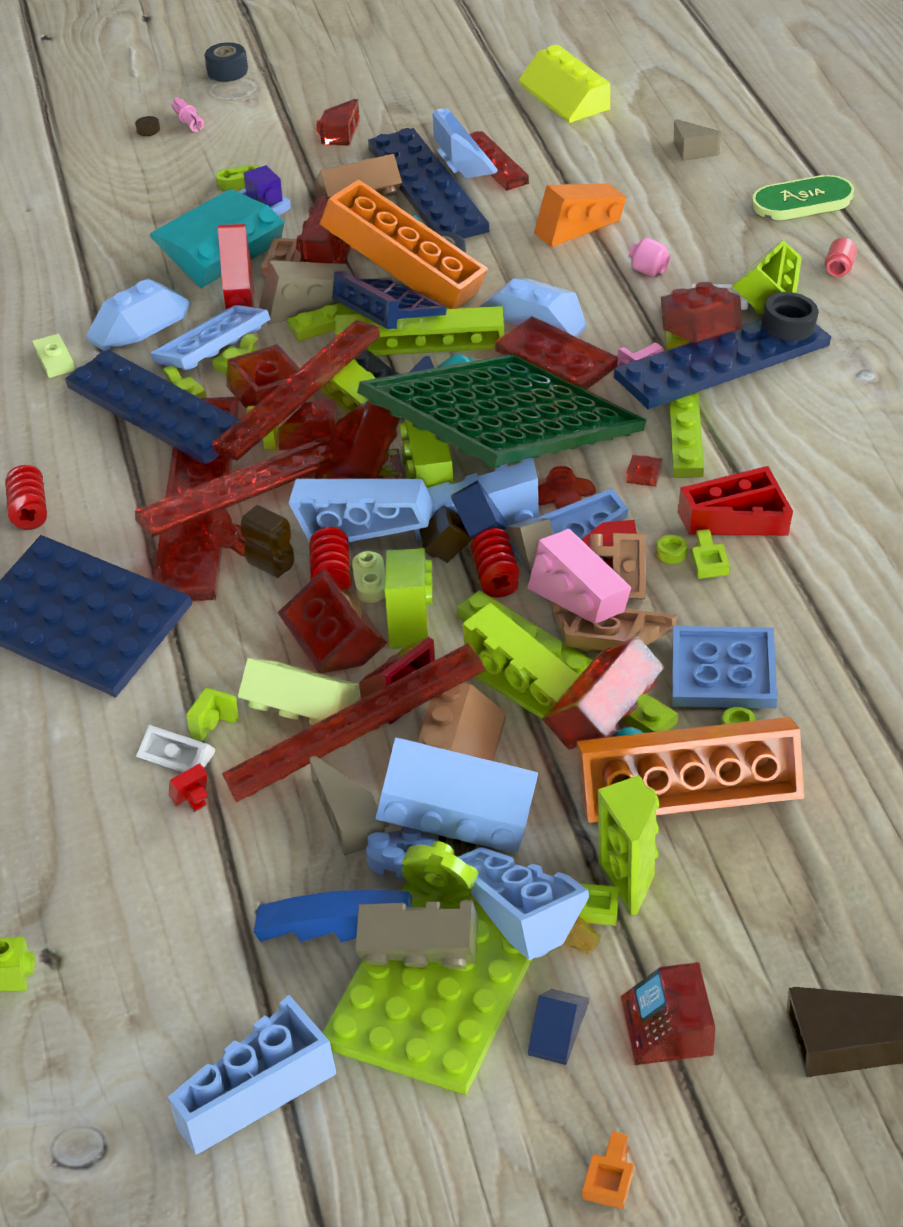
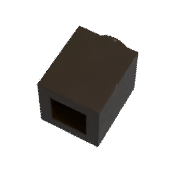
M443 506L429 520L428 527L419 529L423 543L422 547L425 548V552L433 558L438 557L446 563L452 560L472 540L459 514L446 506Z

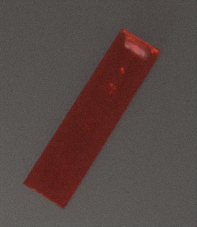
M483 131L470 133L472 139L498 170L495 174L490 175L506 191L529 184V175Z

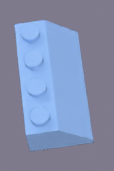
M395 737L375 819L518 854L538 772Z

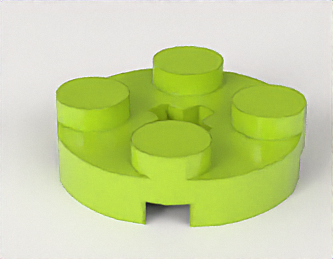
M434 841L431 846H410L401 865L404 864L401 870L402 875L412 886L427 895H430L432 890L444 893L441 900L449 902H461L468 899L479 873L476 868L453 855L452 847L439 841Z

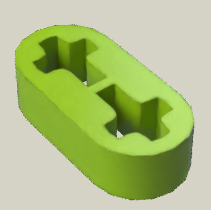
M247 165L218 171L216 173L218 189L222 191L245 189L244 172L261 166Z

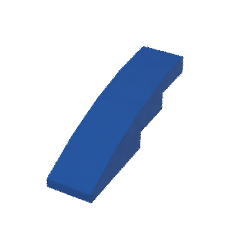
M351 890L292 897L259 905L253 932L260 942L294 932L300 942L335 933L342 943L355 939L357 936L359 904L405 903L406 907H411L412 895L409 891Z

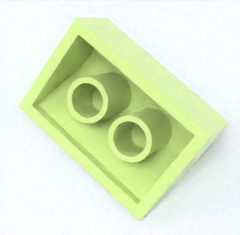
M247 658L238 698L249 700L248 707L268 711L269 706L279 709L278 715L298 720L299 715L310 718L309 724L329 728L330 723H343L360 697V688L357 683L285 663Z

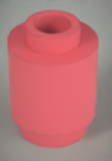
M838 238L831 243L825 260V266L828 273L832 276L842 277L852 269L857 253V247L853 241L847 238Z

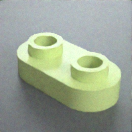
M363 551L357 554L352 560L357 597L367 603L383 600L385 598V566L383 557L372 551Z

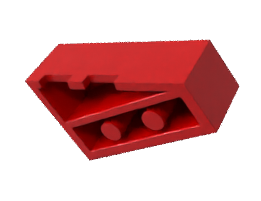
M769 466L680 487L677 512L689 535H697L696 531L709 529L711 535L789 536L793 510Z

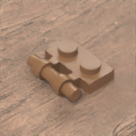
M613 533L612 546H603V534H590L589 548L602 560L603 558H612V569L631 586L628 599L645 600L646 534Z

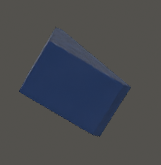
M478 480L451 495V499L470 538L474 539L480 532L486 529L499 528L505 530L506 526L509 525Z
M550 989L540 994L528 1055L566 1065L586 1013L589 998L555 989Z

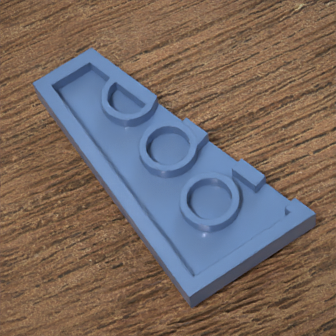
M611 488L537 518L550 519L553 535L570 529L582 539L602 522L622 521L627 518L628 507L614 489ZM509 538V542L512 545V551L515 553L517 558L520 560L522 565L527 570L516 548L514 547L511 539Z

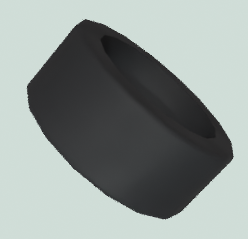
M794 292L775 293L768 297L764 304L761 322L763 328L772 336L787 341H799L807 339L813 334L819 310L810 298ZM781 314H789L798 318H789Z

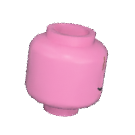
M648 237L643 238L639 243L634 242L628 255L632 258V268L649 277H655L658 273L663 274L671 258L666 245Z

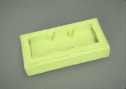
M59 334L32 341L34 350L48 378L75 371L74 362Z

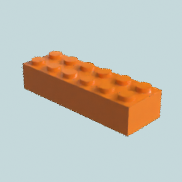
M358 179L329 198L320 225L413 290L446 306L447 309H458L478 293L487 273V267Z
M791 717L577 741L582 807L588 823L598 822V789L640 775L646 786L653 788L657 794L659 809L656 810V815L804 798L800 728Z

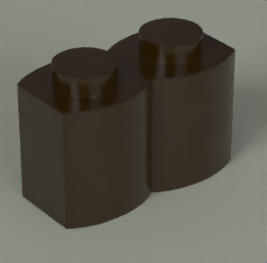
M256 505L244 514L241 519V533L246 540L245 558L250 565L279 578L289 571L294 564V551L289 543L291 539L290 524L286 518Z

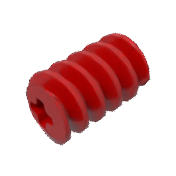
M19 465L13 468L5 478L8 517L11 523L18 528L25 530L39 528L47 519L43 475L38 468L31 465Z
M321 528L311 536L309 541L311 585L321 595L328 597L339 596L347 592L351 586L348 537L339 528Z
M499 528L486 529L480 532L472 541L471 552L476 564L481 588L490 597H506L514 593L519 586V569L514 558L512 545L509 542V536L506 531Z

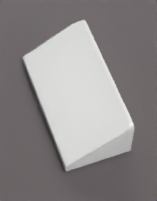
M148 725L136 757L183 773L199 763L204 768L213 757L216 749L209 744Z

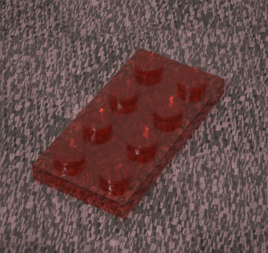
M533 316L495 341L496 352L503 355L515 354L586 390L617 368V356Z

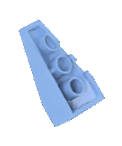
M483 847L458 857L466 864L478 870L479 874L470 892L508 942L528 960L544 956L548 951L563 945L589 898L588 890L569 875L558 872L551 876L543 873L542 867L531 864L526 868L515 864L511 856Z

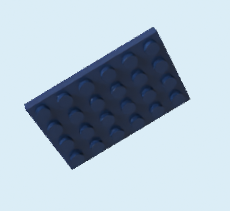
M40 535L0 580V646L117 697L193 603L190 595Z

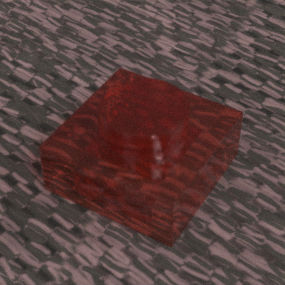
M632 455L626 473V483L656 487L662 470V458Z

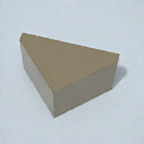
M678 119L674 121V145L683 161L713 157L720 154L721 131Z
M532 518L508 525L505 528L530 575L539 540L553 535L550 519Z

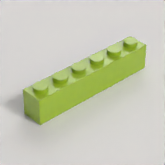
M503 306L447 309L446 315L398 319L397 329H386L361 314L336 315L337 352L343 351L346 355H349L358 349L366 347L375 356L505 349Z

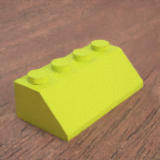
M551 45L547 49L538 51L519 78V84L568 123L610 109V82L559 45Z

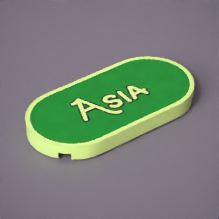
M820 175L767 185L755 191L752 207L758 215L765 217V214L770 215L771 219L788 220L840 210L848 206L850 200H853L854 186L847 179L834 175Z

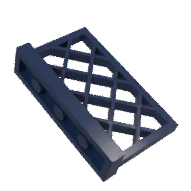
M345 271L334 272L332 299L386 329H397L398 319L446 315V306L392 278L359 280Z

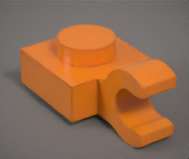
M612 1131L605 1157L592 1154L582 1189L583 1200L624 1209L634 1173V1164L625 1162L629 1146H627L628 1134Z

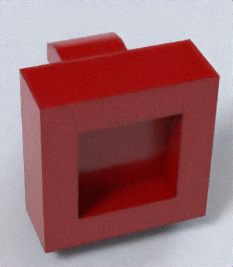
M201 763L170 779L168 795L175 806L187 800L189 806L195 812L207 805L204 799L208 797L205 791L208 773Z

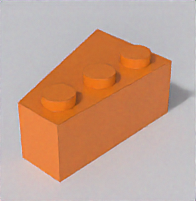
M609 183L546 185L534 234L547 245L553 247L618 222L622 215L626 196Z

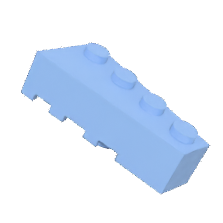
M533 458L524 459L522 463L510 467L507 464L495 468V471L478 476L477 473L467 475L463 481L451 484L448 481L427 488L434 502L430 519L443 506L458 513L451 495L477 480L509 525L539 517L538 478ZM414 529L416 541L422 540L419 529Z
M296 479L288 502L308 541H310L311 536L317 530L324 527H335L345 532L348 537V543L428 527L434 503L422 479Z

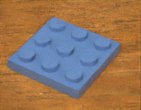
M673 626L672 706L776 709L777 685L774 628Z

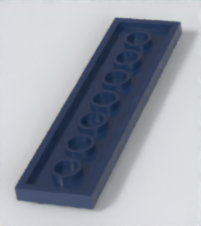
M404 128L399 132L380 134L375 138L368 139V147L376 158L394 154L402 181L399 189L427 227L434 232L446 231L456 233L463 239L489 232V222L414 128Z
M781 314L789 318H798L789 314ZM761 319L617 367L614 370L613 378L647 409H651L830 346L832 336L816 324L813 334L807 339L787 341L769 334L763 328Z
M109 349L99 353L93 360L75 369L72 374L65 378L69 389L204 465L210 463L250 434L246 422Z

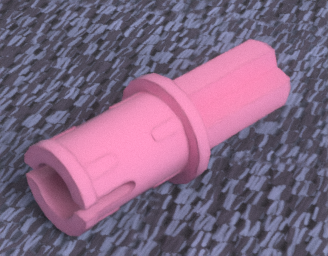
M175 97L173 99L174 102L171 103V107L178 114L179 120L186 123L193 132H198L195 125L201 130L204 127V121L196 114V109L192 105H188L183 98Z

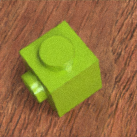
M24 936L0 937V992L26 991L29 975H34L35 954L33 951L29 952Z

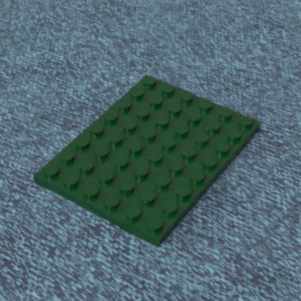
M515 354L360 381L357 393L367 398L369 403L390 410L391 415L405 418L412 422L415 428L431 432L437 440L459 447L458 450L461 453L473 455L481 459L484 465L492 468H498L508 463H519L520 460L528 458H539L541 455L549 453L556 454L566 449H576L578 446L586 444L593 445L603 440H613V438L619 436H630L632 433L644 431L647 421Z

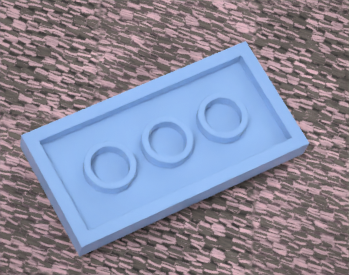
M234 305L150 354L153 362L156 364L166 365L167 367L174 365L177 368H182V370H189L198 365L197 362L203 358L217 355L222 347L239 342L241 336L260 330L262 328L261 325L271 319L267 309Z

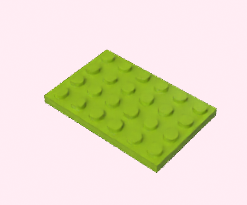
M406 881L401 890L409 891L412 895L411 907L426 908V902H439L440 908L460 909V902L441 900L444 893L432 890L431 894L427 895L416 889L408 881ZM470 893L466 900L473 901L478 916L476 964H466L465 969H448L442 966L443 962H427L426 967H409L404 965V961L388 960V965L376 966L366 964L365 959H363L326 1025L323 1034L329 1040L331 1051L467 1095L532 959L528 960L508 942Z

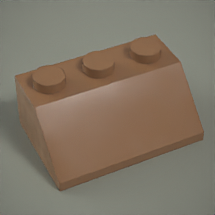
M390 154L320 170L314 186L326 206L329 198L358 179L384 197L395 194L402 181L395 156Z
M437 680L417 743L494 761L506 719V712L472 684Z

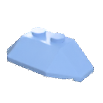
M448 108L445 110L438 109L432 113L434 140L440 146L437 151L454 173L460 171L465 178L495 174L498 171Z
M513 278L492 293L479 306H503L504 321L570 342H574L586 329V321L575 292L527 278Z
M146 279L140 281L137 285L119 292L103 302L86 335L87 340L102 351L111 349V346H124L139 342L183 319L191 305L190 300L175 290L153 280Z

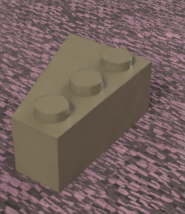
M269 261L259 305L260 309H267L271 320L267 321V324L283 322L287 318L297 316L300 313L314 311L326 305L339 303L332 299L334 272L345 271L352 275L347 265Z
M461 901L460 909L440 908L439 902H426V908L406 907L405 903L359 904L355 951L360 959H365V963L369 965L384 966L388 965V960L404 961L405 966L426 967L427 962H443L442 966L444 968L465 969L466 964H476L478 916L473 901Z

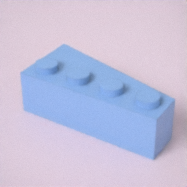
M290 995L279 1003L280 1009L270 1018L264 1015L253 1025L254 1031L240 1043L233 1041L224 1049V1057L214 1065L206 1064L168 1096L177 1130L196 1155L337 1074L329 1040Z

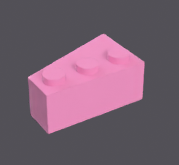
M570 529L539 540L527 589L596 624L625 611L631 586Z

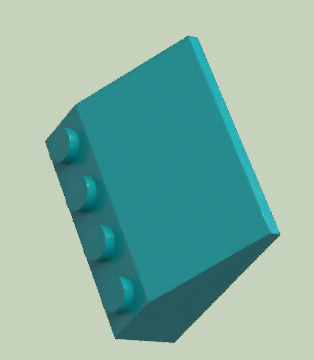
M229 189L151 232L150 237L200 288H203L222 277L218 225H246L251 260L269 250L274 238L282 237L285 222L268 205Z

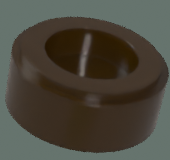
M154 116L141 117L135 122L136 132L139 135L152 136L160 131L159 119Z

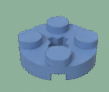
M405 826L401 828V831L372 833L367 838V866L373 872L383 876L385 869L396 871V878H404L401 872L404 864L401 865L408 848L415 845L431 846L437 840L421 830Z

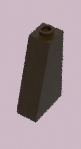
M805 987L789 988L787 1015L807 1077L903 1063V996Z

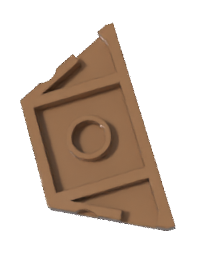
M552 602V616L566 646L577 647L582 651L595 649L610 651L617 655L632 654L672 631L673 626H677L676 614L625 609L623 613L593 624Z

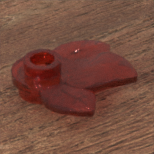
M557 466L550 470L546 482L538 486V505L554 503L555 507L560 509L581 501V497L596 494V489L590 480L576 477L571 468Z
M216 509L212 513L213 523L208 527L210 540L217 547L232 549L240 556L245 557L246 540L242 536L241 526L232 522L226 509Z

